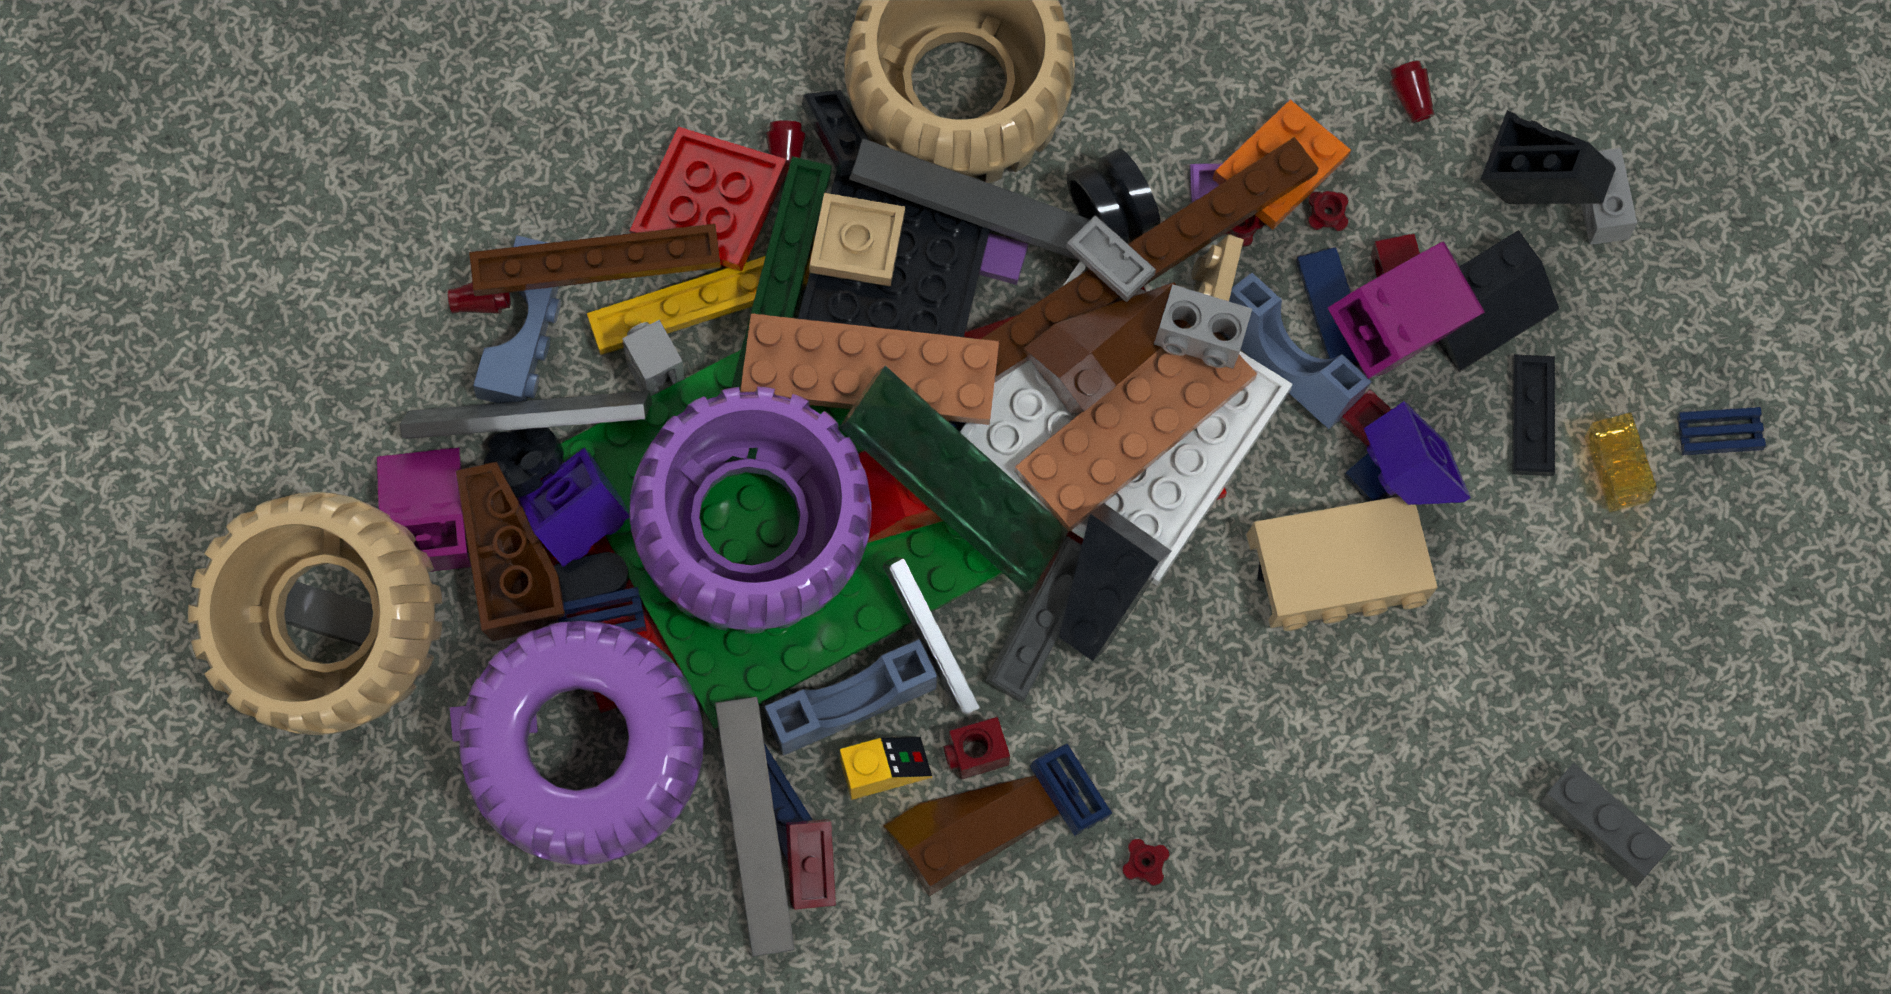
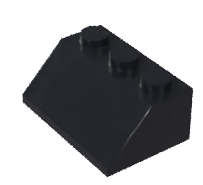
M1519 230L1459 267L1485 313L1438 341V344L1456 369L1461 372L1559 310L1543 263Z

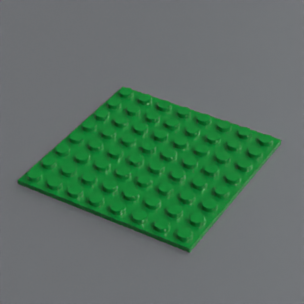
M741 350L651 396L652 405L646 418L599 423L561 443L564 449L563 463L585 447L622 498L628 512H630V494L634 476L651 442L664 424L671 417L678 416L685 411L688 404L703 396L707 400L717 397L721 390L731 388ZM810 405V408L819 414L825 411L838 423L839 431L845 438L850 437L858 454L883 439L917 430L901 425V415ZM922 431L946 504L945 521L867 543L860 564L844 588L822 609L787 628L765 629L763 633L755 634L745 633V630L727 628V631L710 627L708 622L697 617L691 618L677 608L673 601L667 596L664 597L657 589L644 568L633 540L630 517L624 521V524L618 531L611 535H605L614 553L625 561L629 570V580L634 588L638 587L642 603L714 729L718 728L715 703L757 697L758 705L911 624L882 567L883 562L895 556L904 558L931 612L1008 571L990 538L982 537L976 523L974 511L927 432ZM747 472L727 476L713 486L701 504L699 516L703 536L717 554L732 563L751 566L770 562L784 553L796 537L799 525L795 501L786 488L767 475Z

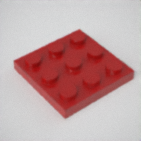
M678 127L629 231L630 233L716 224L720 265L742 272L786 177L789 163L784 158Z

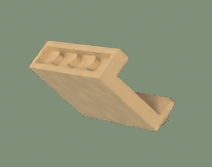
M1400 496L1255 521L1246 534L1250 550L1257 549L1272 609V615L1268 619L1270 628L1283 626L1284 631H1292L1307 626L1308 621L1323 619L1325 624L1336 623L1348 618L1347 614L1363 612V616L1366 617L1375 616L1388 610L1387 607L1402 605L1403 609H1414L1427 604V599L1438 588L1416 505H1408Z

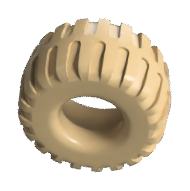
M861 0L845 50L844 72L853 112L860 125L863 126L869 141L973 178L983 177L984 182L992 183L1000 180L1004 169L1010 166L1014 172L1024 168L1031 162L1035 150L1041 152L1049 144L1071 98L1074 85L1075 61L1069 24L1064 20L1063 8L1059 0ZM964 42L983 48L997 59L1004 71L1006 86L1002 98L992 110L975 119H949L935 115L921 104L913 91L912 85L915 65L926 52L942 44Z
M327 492L298 493L263 502L256 506V510L240 514L227 524L229 533L226 536L214 538L204 554L211 559L206 568L196 569L191 587L199 588L197 604L188 605V623L197 624L199 639L192 640L191 643L196 659L206 660L211 668L204 673L208 682L215 690L226 692L229 695L227 703L240 713L253 716L257 722L297 734H335L354 729L388 713L393 705L404 701L416 689V685L413 683L419 675L427 673L434 656L428 654L432 641L440 640L442 622L435 621V604H442L440 586L431 583L428 572L434 570V567L427 553L418 550L414 545L416 541L414 535L406 527L393 521L390 515L353 497ZM334 564L345 567L360 578L370 593L373 617L370 633L360 649L343 661L328 664L313 661L298 650L288 635L284 613L288 594L301 575L313 567Z

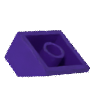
M1405 401L1364 428L1370 445L1366 447L1367 452L1374 463L1380 467L1382 473L1378 475V479L1391 496L1396 493L1408 505L1462 503L1471 498L1448 443Z
M585 447L564 462L554 475L551 472L541 480L544 484L543 486L528 495L519 497L534 534L563 567L572 560L582 558L588 553L594 543L605 535H611L618 531L624 524V521L630 517L622 498Z

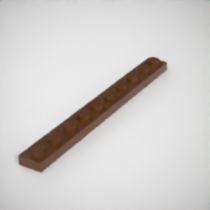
M1293 137L1130 242L1128 245L1156 269L1155 275L1146 284L1315 176L1319 168L1298 140ZM1089 269L982 338L983 340L999 341L995 382L1028 362L1030 359L1022 349L1053 324L1123 299Z

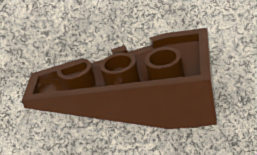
M1175 282L1133 296L1127 302L1121 300L1055 323L1022 349L1071 415L1086 411L1161 348V346L1154 345L1172 284L1176 285ZM1180 319L1173 321L1176 326L1182 329L1189 324Z
M494 462L457 470L456 476L482 632L492 641H497L536 631L565 616L559 575L539 538L534 534L525 512L498 463Z
M1036 775L919 803L885 824L884 828L930 897L1061 814Z

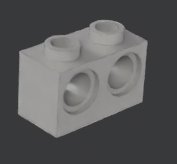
M1621 148L1599 151L1616 167L1604 202L1581 204L1590 245L1628 240L1637 224Z
M1172 284L1154 345L1161 346L1166 352L1173 355L1182 356L1187 354L1200 358L1204 363L1212 367L1223 368L1226 366L1233 369L1240 353L1252 308ZM1178 319L1184 320L1190 324L1191 328H1179L1173 321ZM1223 332L1227 334L1231 340L1221 341L1217 339L1213 335V333Z
M660 320L652 324L648 322L640 323L630 329L627 336L622 338L626 364L641 391L650 390L651 396L685 379L683 361Z

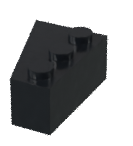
M1507 110L1480 180L1508 204H1597L1604 202L1616 167L1589 142L1559 130L1552 131L1536 121L1524 120Z
M1102 503L1089 515L1059 638L1092 661L1108 648L1172 552L1105 503Z

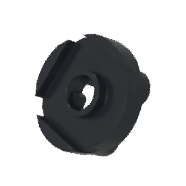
M549 427L520 429L510 433L500 432L489 441L488 447L490 451L486 455L483 465L497 462L517 498L528 495L543 486L544 484L540 479L549 470L553 475L557 472L563 461L564 449Z

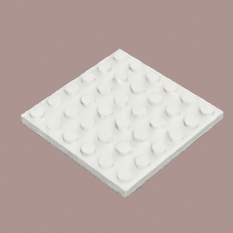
M1080 261L1064 285L1089 270V268ZM1139 289L1133 296L1144 293L1145 291ZM1241 351L1239 353L1241 357L1257 373L1256 379L1105 503L1172 551L1152 580V583L1157 586L1292 388V383ZM1029 360L995 382L990 425L966 423L950 445L949 453L1060 523L1014 471L1017 464L1080 413L1070 414ZM1089 517L1072 530V532L1083 539Z

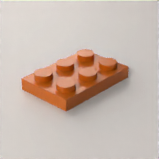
M1291 99L1216 169L1212 177L1220 185L1295 137L1319 169L1315 176L1255 214L1272 230L1333 173L1351 152L1350 148Z

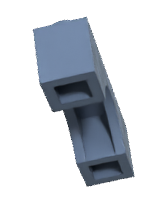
M516 236L513 247L544 244L547 242ZM559 287L516 291L528 305L527 319L520 332L511 340L498 346L484 348L473 385L477 399L494 403L527 401V398H535L539 385V375L534 373L538 360L545 361L548 354L550 337L545 336L549 322L556 323L559 315L561 300L556 299Z
M1253 273L1232 287L1229 302L1252 308L1241 350L1258 363L1292 383L1293 385L1289 393L1328 429L1333 427L1363 396L1372 381L1342 354L1331 359H1320L1298 348L1290 339L1283 326L1281 318L1282 299Z
M920 639L881 655L871 666L842 682L817 690L803 689L766 705V720L784 756L935 690L937 675Z

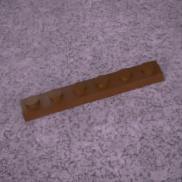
M716 224L469 252L475 296L721 268Z

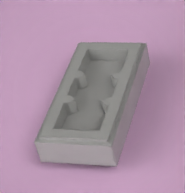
M1096 215L1067 242L1066 248L1126 302L1155 275L1156 269Z

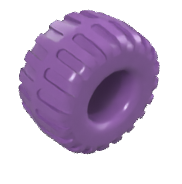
M757 386L755 392H740L739 387L721 390L717 397L708 400L703 396L688 404L685 411L678 416L671 417L664 424L639 463L630 494L629 515L631 532L637 553L653 583L664 597L667 596L673 601L677 608L685 615L704 620L709 623L710 627L727 631V628L745 630V633L755 634L763 633L765 629L776 627L783 629L798 623L801 619L811 614L813 615L822 609L844 588L852 578L865 552L871 528L872 505L867 475L860 462L858 451L850 437L845 438L839 431L838 423L825 411L819 414L811 409L809 401L801 396L792 394L791 399L776 395L775 388ZM749 448H758L755 460L747 458ZM732 456L744 458L725 463ZM745 472L767 475L782 484L794 499L799 516L797 535L789 548L774 560L753 566L732 563L717 554L704 538L699 519L701 504L710 489L727 476Z
M591 621L551 624L550 626L523 634L506 649L500 650L488 662V667L472 685L465 711L462 712L460 720L459 750L465 782L472 799L489 824L507 841L531 855L548 861L573 865L599 864L620 859L645 847L666 831L681 814L693 793L702 765L704 747L703 723L697 700L687 679L672 659L654 643L635 632L620 626ZM583 689L599 692L616 704L625 717L629 740L625 759L613 776L597 787L576 791L556 787L541 776L531 761L528 736L531 721L545 702L559 693Z

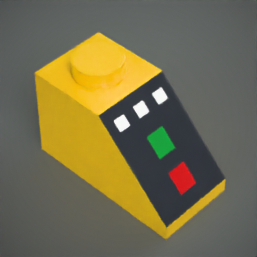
M921 737L878 738L840 749V763L851 800L932 778Z

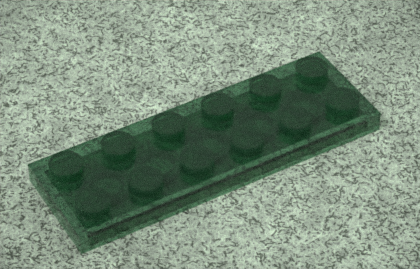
M887 366L881 368L876 372L839 428L1024 593L1034 588L1066 537L1068 530Z

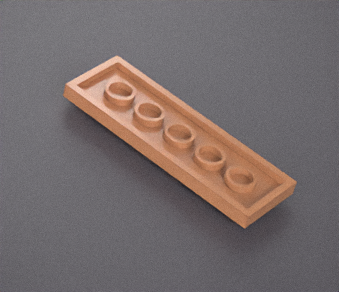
M751 314L740 392H755L757 386L775 388L776 395L791 399L792 394L805 398L809 401L810 405L990 425L999 341Z
M1190 324L1184 329L1191 328ZM1219 332L1213 333L1217 339L1227 341ZM1161 347L1115 388L1086 411L1081 412L1017 464L1014 472L1070 532L1089 517L1093 510L1102 503H1106L1256 379L1257 373L1240 354L1233 369L1226 366L1216 368L1207 365L1200 358L1187 354L1182 356L1173 355Z

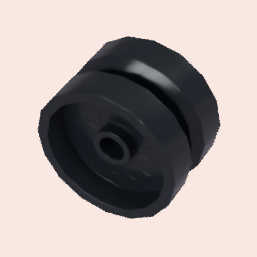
M1116 149L1100 157L1098 170L1091 165H1085L1067 174L1068 190L1078 215L1090 220L1096 215L1127 244L1129 231L1139 237L1160 224L1159 209L1153 193L1137 164L1123 149Z

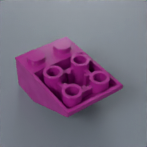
M1444 241L1368 282L1328 307L1329 312L1368 379L1390 372L1485 313Z
M459 447L377 457L379 509L390 515L393 521L403 525L416 538L414 545L418 550L427 553L432 562L434 570L430 572L471 567L456 471L462 469Z

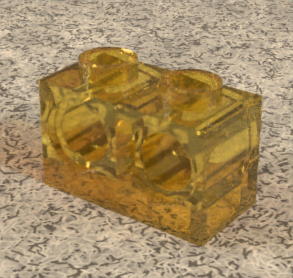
M1632 413L1592 422L1584 438L1609 512L1648 503L1657 490V486Z

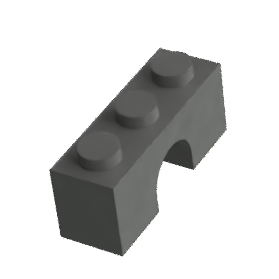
M1575 763L1567 769L1540 802L1544 809L1571 832L1574 829H1578L1593 838L1606 854L1604 860L1635 887H1638L1672 847Z

